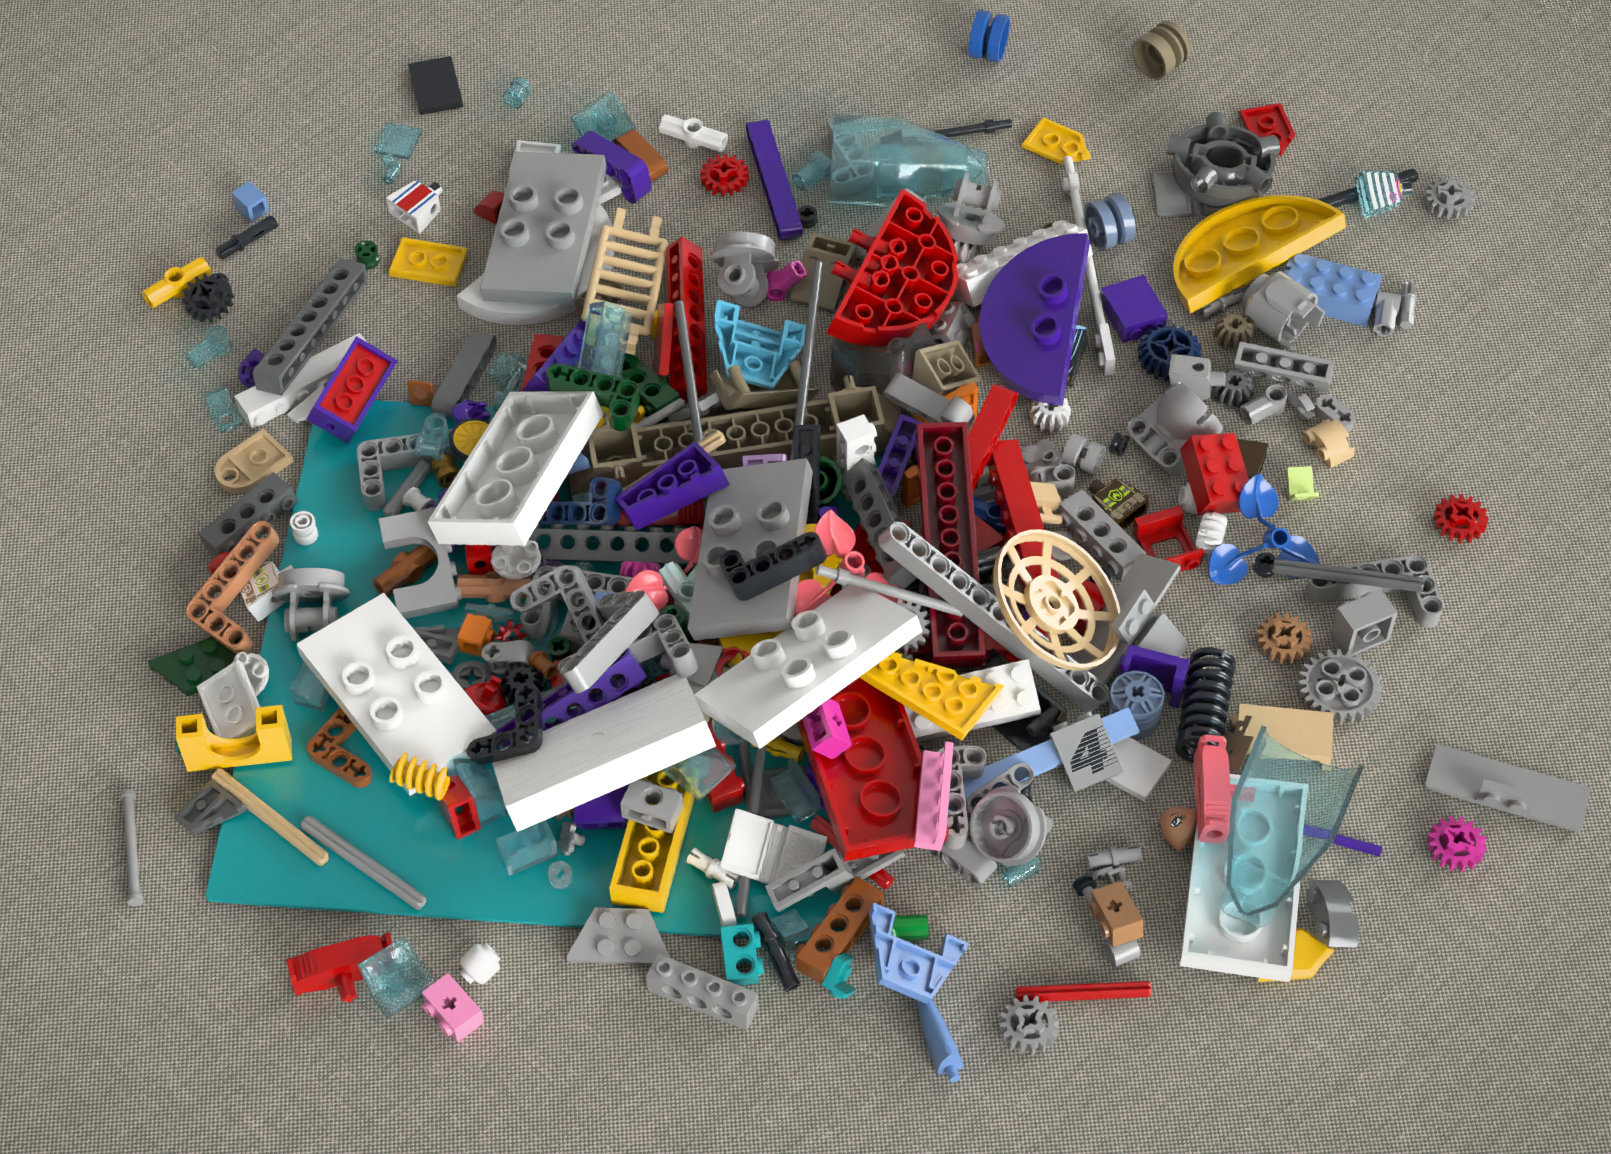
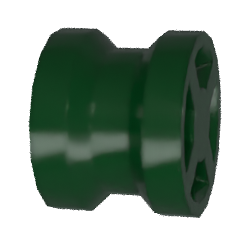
M365 240L355 246L357 262L365 264L366 270L378 266L380 259L377 245L374 242Z

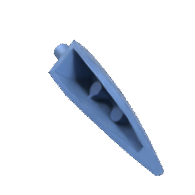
M916 1000L925 1041L937 1076L947 1073L950 1082H957L960 1080L958 1070L963 1069V1062L952 1035L933 1000L928 1004Z

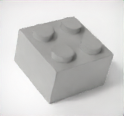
M1382 590L1374 593L1368 592L1357 600L1344 602L1337 607L1330 636L1338 648L1341 649L1343 655H1346L1350 650L1352 657L1390 641L1397 611Z

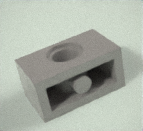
M636 780L630 783L620 803L622 818L671 834L684 808L682 793L673 788H663L654 785L648 780ZM657 802L655 805H650L649 803Z

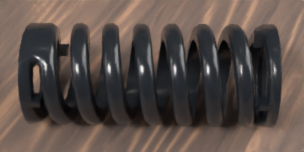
M1204 647L1195 650L1190 657L1175 752L1182 759L1194 763V754L1196 752L1193 750V747L1197 748L1201 736H1222L1226 730L1225 723L1228 718L1226 712L1229 709L1228 701L1231 697L1230 689L1233 686L1232 678L1235 674L1236 660L1225 650ZM1207 655H1214V656H1218V657H1219V658L1210 657V658H1202V659H1200L1201 657L1207 656ZM1213 666V667H1219V668H1222V669L1216 670V669H1208V668H1206V667ZM1208 741L1207 745L1218 746V742Z

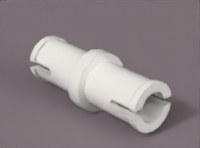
M697 848L691 851L693 856L689 854L686 861L688 864L706 873L705 876L709 879L714 878L719 882L725 881L731 890L736 886L734 882L738 883L740 879L739 874L722 869L719 859H712Z

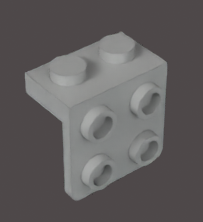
M963 301L949 302L936 324L926 333L911 341L919 342L942 339L944 343L959 340L963 347L970 334L971 325L976 320Z

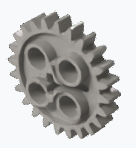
M1328 649L1326 656L1318 652L1316 659L1310 657L1308 664L1303 665L1297 689L1300 690L1299 698H1305L1303 705H1312L1311 711L1333 713V720L1334 718L1338 719L1340 725L1343 724L1344 719L1353 724L1354 717L1361 722L1363 721L1364 714L1370 717L1372 709H1377L1378 702H1380L1383 685L1380 684L1381 676L1375 675L1376 667L1368 668L1369 660L1360 661V654L1353 658L1351 657L1350 650L1346 655H1342L1341 649H1338L1337 654L1333 655L1331 650Z

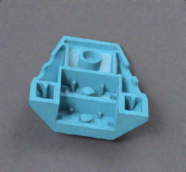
M717 300L713 321L726 377L731 378L727 371L728 368L738 365L746 383L773 390L788 369V365L804 346L806 325L785 319L781 331H776L739 320L740 306Z

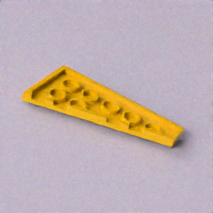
M896 652L890 654L859 677L960 740L964 739L1001 694L1004 685L995 683L993 686L980 682L981 678L972 676L971 679L957 675L955 670L915 659V662L901 658L902 654Z

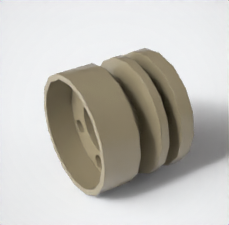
M1163 21L1152 28L1149 33H1145L1134 42L1132 54L1138 68L1146 76L1159 80L1172 72L1174 68L1180 66L1181 63L1188 60L1191 56V45L1188 37L1178 25L1170 21Z

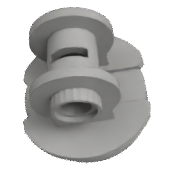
M965 172L963 180L957 179L952 200L957 201V203L939 205L937 214L952 239L972 245H991L995 243L998 232H1001L1005 225L1000 217L990 212L991 210L997 211L1002 190L997 189L999 181L994 180L992 187L977 185L978 183L968 181L970 173ZM962 203L967 204V205H971V206H975V207H978V208L986 209V210H980V209H977V208H974V207L965 206V205H963Z
M731 232L723 234L716 239L715 249L710 253V259L721 267L718 276L719 286L722 291L732 296L739 305L753 307L765 298L769 284L764 273L770 272L779 266V259L775 258V242L765 235L753 232Z
M297 568L278 574V587L273 590V596L276 599L290 602V608L284 611L285 632H290L292 642L299 641L300 633L317 632L338 620L337 607H332V602L341 601L350 596V590L345 588L344 573L325 568ZM323 602V607L299 608V603Z
M1002 786L991 790L975 806L970 820V832L976 848L986 858L1000 862L1004 866H1018L1032 860L1049 839L1053 826V820L1045 816L1044 811L1040 807H1035L1025 795L1021 794L1020 789L1016 786Z

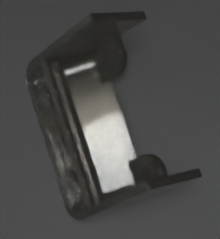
M921 323L909 338L897 337L892 339L884 350L870 349L871 346L858 345L834 338L831 351L830 383L835 392L841 391L846 388L843 378L848 376L849 380V375L854 378L855 387L876 386L877 393L883 395L884 390L896 373L912 379L915 352L917 350L935 346L936 344L925 323Z

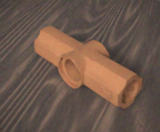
M496 571L488 572L485 575H459L457 588H460L462 598H486L488 602L498 603L506 601L516 589L530 583L534 576L522 579H507L500 576ZM522 594L521 599H526L527 594Z

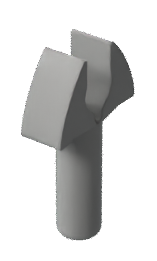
M1286 389L1287 401L1298 409L1299 419L1307 420L1315 416L1310 411L1315 407L1306 394L1298 397L1289 389Z

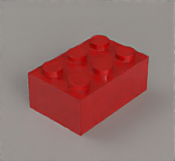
M1235 433L1190 436L1180 448V453L1198 515H1204L1206 512L1220 514L1241 512L1239 508V495L1249 479Z

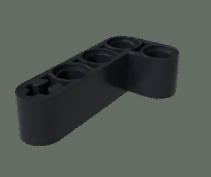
M807 532L746 563L739 551L728 550L720 556L719 564L736 598L741 601H747L822 564L827 558V552L819 535L815 532Z

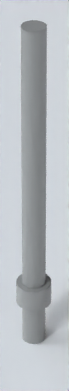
M818 565L816 569V575L833 579L835 583L844 586L850 584L960 617L963 615L948 602L850 574L849 570L842 568L836 570L822 565Z

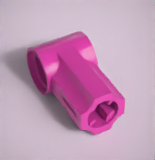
M795 260L791 261L780 271L769 272L766 275L769 284L766 297L775 302L784 300L787 290L807 276V270L803 264Z

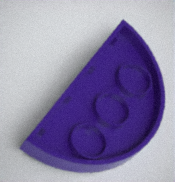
M1074 233L1049 238L1025 249L999 271L983 299L979 320L980 334L991 366L1010 388L1027 398L1041 403L1063 406L1090 247L1088 233Z

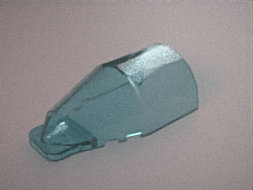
M835 113L833 115V147L828 203L888 207L897 198L901 189H910L923 199L934 196L939 198L952 195L957 179L963 180L965 172L970 173L968 181L978 183L977 185L981 186L987 185L989 159L987 153L982 149L969 148L964 143L903 118Z
M1263 725L1260 728L1231 799L1226 886L1220 899V907L1225 914L1259 928L1265 927L1271 922L1278 905L1333 844L1364 768L1362 765L1354 769L1338 768L1306 758L1277 743L1268 735L1267 727Z

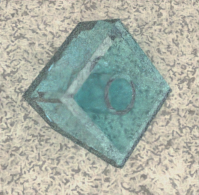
M614 91L602 94L569 117L580 136L587 131H593L612 143L614 138L631 129L636 130L635 125Z
M456 758L453 760L455 774L460 777L473 797L481 827L509 814L493 768L489 769L486 764L477 765L472 759Z
M405 936L358 964L359 971L373 1000L386 1019L423 998L422 992L434 984L433 977Z

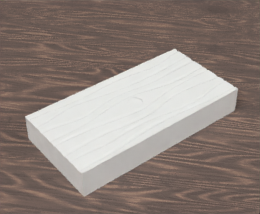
M594 391L509 392L428 520V524L438 544L525 546L603 415Z
M675 674L543 731L542 745L534 753L493 762L492 764L505 807L518 832L715 747L716 744L687 678L679 677Z

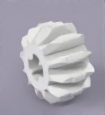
M1064 399L1063 406L1050 405L1033 400L1030 409V417L1033 420L1034 426H1040L1041 432L1045 429H1049L1050 433L1054 429L1061 431L1063 426H1067L1069 416L1071 415L1067 399Z
M1206 512L1203 515L1197 535L1196 549L1203 548L1204 553L1210 555L1217 546L1223 544L1228 524L1226 516L1216 512Z

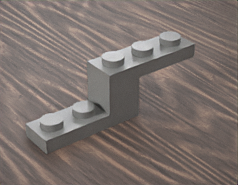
M833 848L765 887L775 909L780 912L825 886L837 894L848 883L852 884L856 877L863 880L906 855L903 850L844 862L841 852Z

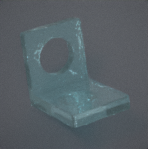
M226 385L204 394L209 414L221 434L242 425V421L232 405ZM227 415L234 418L230 424H222L220 422L221 418Z
M793 909L771 919L772 924L785 941L791 963L796 961V952L793 951L794 945L799 941L808 942L811 938L810 928L797 910Z

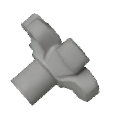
M566 821L562 824L559 836L562 840L557 842V848L561 850L562 855L569 856L574 851V845H584L585 836L575 833V823Z

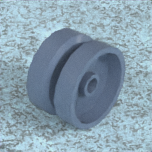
M1115 193L1106 196L1104 200L1097 199L1085 204L1084 218L1091 240L1099 250L1104 251L1116 246V243L1124 244L1135 239L1136 225L1131 207L1122 194Z

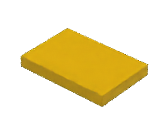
M402 237L390 266L389 276L456 287L469 254L468 248Z

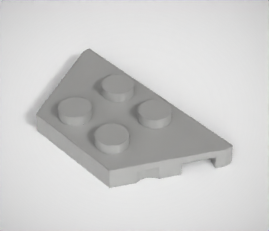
M595 907L567 954L566 960L567 962L652 965L657 954L668 958L670 956L649 909Z

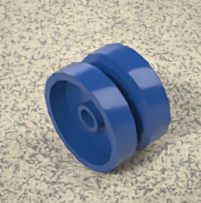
M978 10L970 33L969 57L981 59L986 53L988 61L1000 63L1008 41L1010 16L997 14L993 19L991 12Z

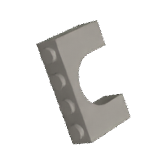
M436 507L379 518L385 549L420 544L431 549L438 558L436 572L429 580L418 585L393 589L396 608L405 619L459 608L457 600L462 599L461 590L457 588V585H454L453 576H457L455 562H449L448 553L452 552L451 544H438L428 524V520Z

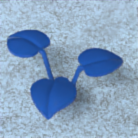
M1261 474L1253 476L1243 486L1239 495V508L1245 518L1253 519L1257 517L1258 521L1268 527L1269 530L1264 533L1261 545L1240 554L1238 549L1232 544H1221L1211 552L1208 577L1216 584L1229 585L1241 581L1248 572V564L1242 558L1264 548H1279L1282 552L1278 555V559L1321 564L1315 550L1307 540L1297 535L1289 536L1286 529L1276 528L1275 524H1270L1263 519V517H1271L1276 512L1279 501L1276 491Z

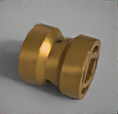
M442 454L431 462V468L433 473L437 475L436 479L439 486L449 488L459 473L454 457L450 454Z

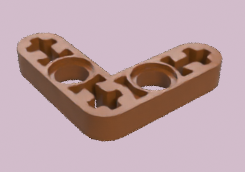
M339 708L308 742V755L314 763L356 788H363L372 781L371 768L366 762L340 747L356 730V727L344 711ZM340 727L343 729L340 735L332 736L329 734L332 728ZM322 747H324L323 752L319 750L315 753L316 748L321 749ZM337 758H345L347 760L343 766L336 767L333 765L334 760ZM355 772H357L358 774H361L362 772H364L365 775H364V776L359 775V776H357V778H356Z

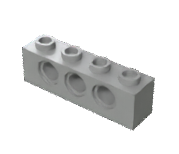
M1240 342L1234 363V371L1238 368L1240 373L1247 371L1248 376L1328 392L1334 370V361Z
M1081 489L1059 503L1058 514L1062 516L1061 525L1067 527L1074 534L1077 541L1083 543L1090 550L1092 556L1095 559H1099L1106 566L1108 572L1116 576L1120 581L1123 580L1139 554L1146 555V552L1084 490Z
M657 954L646 975L649 992L744 1030H748L759 1008L757 992L661 954Z

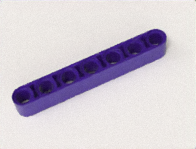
M768 119L746 123L747 138L779 240L801 237L803 236L801 220Z

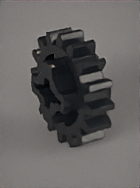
M204 273L203 279H199L196 276L194 284L191 282L187 283L190 289L183 290L185 297L182 298L187 313H190L193 319L198 317L200 322L203 323L208 318L210 323H212L213 317H217L220 320L222 319V312L229 313L227 306H233L231 299L234 298V294L229 282H226L224 277L218 279L217 275L213 273L211 278H208L207 274Z

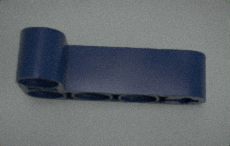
M596 477L590 483L589 502H550L546 509V516L543 515L538 524L550 526V524L565 526H613L619 522L621 517V509L614 499L622 493L621 484L613 478Z

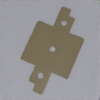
M1246 715L1244 721L1239 720L1234 733L1225 732L1222 735L1226 739L1229 771L1239 772L1254 739L1252 736L1244 735L1252 716Z

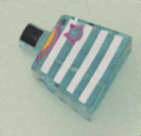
M1363 170L1354 178L1364 219L1398 208L1404 202L1403 196L1412 194L1411 182L1400 183L1396 171Z

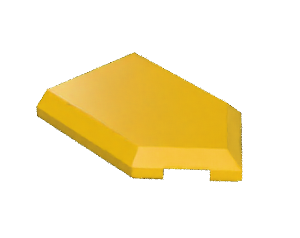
M1044 117L1021 144L1022 148L1058 164H1064L1063 159L1066 156H1071L1073 162L1091 159L1081 133Z
M1296 928L1293 970L1290 980L1312 978L1326 959L1334 952L1333 948L1316 940V937L1304 928ZM1257 977L1258 982L1278 981Z

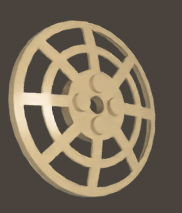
M1024 531L1004 544L996 557L993 570L995 594L1008 625L1025 646L1048 663L1074 671L1095 668L1110 658L1120 641L1111 628V625L1120 613V606L1108 577L1098 563L1075 542L1051 531ZM1024 542H1042L1041 556H1030L1020 560L1014 548L1017 544ZM1052 546L1068 553L1084 568L1074 575L1066 567L1052 560ZM1006 553H1008L1014 565L1009 574L1007 586L1001 582L1002 561ZM1041 565V576L1032 580L1025 567ZM1050 568L1060 573L1068 582L1064 584L1061 580L1051 576ZM1018 574L1026 585L1024 594L1014 590L1015 579ZM1089 576L1092 577L1099 588L1106 604L1107 612L1094 611L1091 599L1081 584ZM1074 590L1078 592L1085 610L1079 609L1077 600L1072 593ZM1005 596L1009 598L1010 606H1011V608H1012V611H1013V613H1014V615H1015L1017 621L1015 620L1013 614L1011 613V611H1010V609H1009V607H1008V604H1007V601H1006V599H1005ZM1048 601H1050L1053 604L1054 608L1050 606ZM1016 602L1025 605L1026 611L1030 616L1026 622L1022 618ZM1078 619L1087 620L1086 631L1083 637L1073 628ZM1095 621L1109 622L1108 640L1103 651L1089 643L1095 631ZM1038 626L1048 632L1050 643L1039 637L1033 629ZM1066 633L1076 644L1060 646L1058 635ZM1029 636H1030L1032 639H1034L1036 642H1038L1040 645L1044 646L1045 648H1047V649H1049V650H1052L1053 653H1054V655H1055V657H1054L1053 655L1047 653L1046 651H1044V650H1043L1041 647H1039L1037 644H1035V643L1029 638ZM1084 649L1095 657L1091 662L1077 664L1067 662L1063 653H1074Z

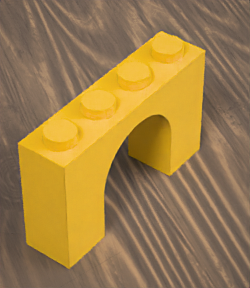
M282 705L255 708L256 732L250 736L238 739L221 738L212 734L206 726L203 714L176 716V740L187 772L292 760V738Z

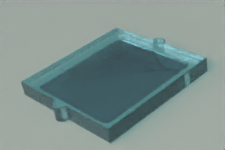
M387 123L374 149V153L387 155L390 158L397 157L409 160L422 134V129L408 127L406 124Z

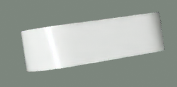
M726 882L712 884L713 896L721 926L737 925Z

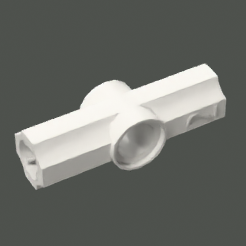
M664 114L659 126L660 133L684 140V144L689 148L702 146L723 152L728 140V134L704 127L701 120L696 118L683 120Z

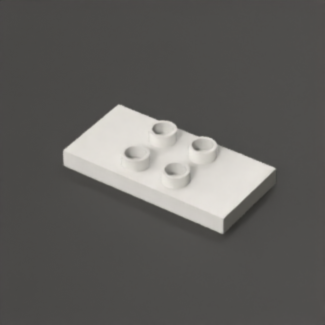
M848 585L813 611H805L794 617L791 622L792 630H785L773 639L757 643L751 649V655L698 691L694 696L703 713L760 749L922 632V628L917 615L874 591Z
M384 593L297 643L300 657L390 771H392L398 758L404 752H407L409 762L414 756H417V765H420L426 759L428 761V769H430L433 763H436L437 772H440L443 767H447L448 773L471 759L467 755V747L470 742L477 738L497 734L492 724ZM406 785L403 786L410 796L416 793L415 788L409 790L406 788Z
M1230 774V784L1252 786L1254 788L1253 801L1231 800V830L1224 843L1200 842L1198 840L1196 822L1180 966L1290 982L1293 970L1309 785Z

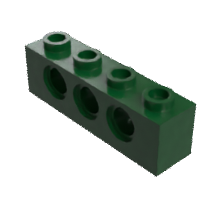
M622 344L599 357V373L632 380L638 385L639 406L644 407L646 417L651 416L680 398L679 393L635 355L625 353L626 347ZM664 418L657 424L663 423L664 421L668 420V418Z

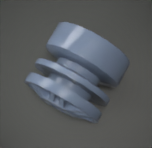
M1130 671L1123 673L1111 685L1107 716L1129 707L1139 729V733L1130 738L1138 740L1149 737L1155 733L1160 725L1165 695L1162 684L1156 677L1147 672Z

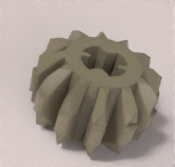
M1232 311L1231 315L1224 313L1215 323L1214 337L1217 338V344H1224L1225 349L1232 347L1235 351L1239 347L1240 342L1250 344L1253 339L1254 324L1251 323L1250 317L1244 318L1243 312L1239 315L1235 314L1234 311Z

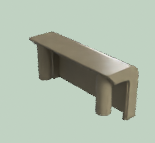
M799 361L791 362L773 390L746 383L738 365L728 368L727 371L731 378L726 377L725 373H719L718 370H714L710 375L717 394L726 410L763 408L797 403L801 365ZM809 384L807 401H811L820 389Z

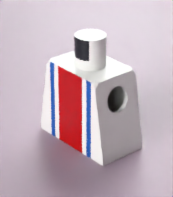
M413 181L386 197L388 211L392 216L420 234L440 212L439 195L443 193L442 187L437 182H433L426 187L418 181Z

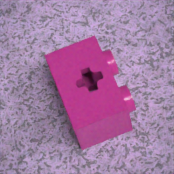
M829 698L803 717L813 751L834 759L852 746L838 702Z

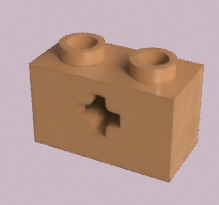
M1122 881L1091 891L1090 913L1093 918H1098L1103 937H1108L1113 947L1143 937V918Z

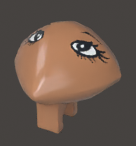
M1173 807L1161 814L1159 821L1161 834L1166 842L1177 851H1181L1186 845L1193 846L1194 844L1193 834H1195L1197 822L1196 812L1188 807Z

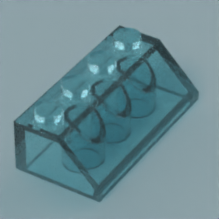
M607 301L589 304L578 368L621 378L632 319L631 314L625 307Z

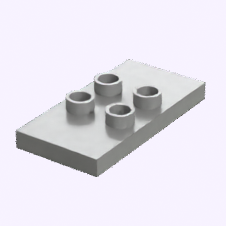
M515 152L480 286L483 301L575 305L607 169L604 155Z
M807 458L722 469L730 485L708 495L688 630L694 641L792 630L791 622L795 614L799 575L750 600L741 601L736 598L719 564V558L728 550H737L746 563L804 534L813 470Z

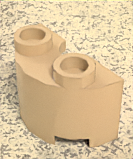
M1327 419L1302 433L1305 443L1311 445V447L1316 446L1319 459L1324 461L1330 468L1354 457V447L1349 448L1346 439L1349 433L1338 420L1329 421Z

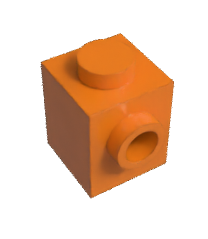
M467 614L457 636L459 651L482 657L481 652L485 645L495 640L493 635L496 634V631L493 630L492 619H488L483 615Z

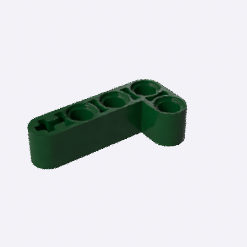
M556 363L548 367L546 375L549 391H594L599 405L609 408L610 424L614 430L626 431L631 427L640 403L639 387L634 381Z

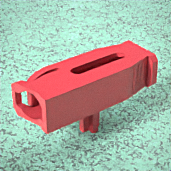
M1204 735L1200 737L1194 754L1198 840L1200 842L1220 844L1225 842L1231 830V800L1252 802L1254 788L1252 786L1230 784L1229 758L1226 751L1225 737ZM1208 741L1218 742V746L1207 745Z

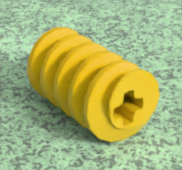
M404 752L393 766L389 782L393 783L396 781V784L399 786L406 785V788L409 790L415 788L416 792L420 794L425 792L428 797L435 795L437 800H442L450 783V777L447 776V767H443L440 772H437V764L433 763L430 769H428V761L426 759L420 765H417L418 757L414 756L409 762L408 753Z

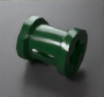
M555 637L549 641L547 649L552 656V663L573 655L570 651L568 639Z

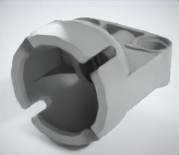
M1176 382L1168 387L1138 417L1132 418L1128 423L1127 429L1135 443L1149 459L1169 476H1178L1185 469L1180 448L1189 437L1193 435L1221 434L1223 426L1214 414H1205L1208 407L1191 389L1181 382ZM1145 428L1142 433L1136 434L1139 429ZM1171 459H1176L1173 464L1167 465Z

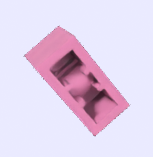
M449 973L422 992L424 1000L422 1004L423 1009L429 1017L435 1016L440 1022L438 1025L447 1037L452 1035L459 1042L484 1023L481 1009Z

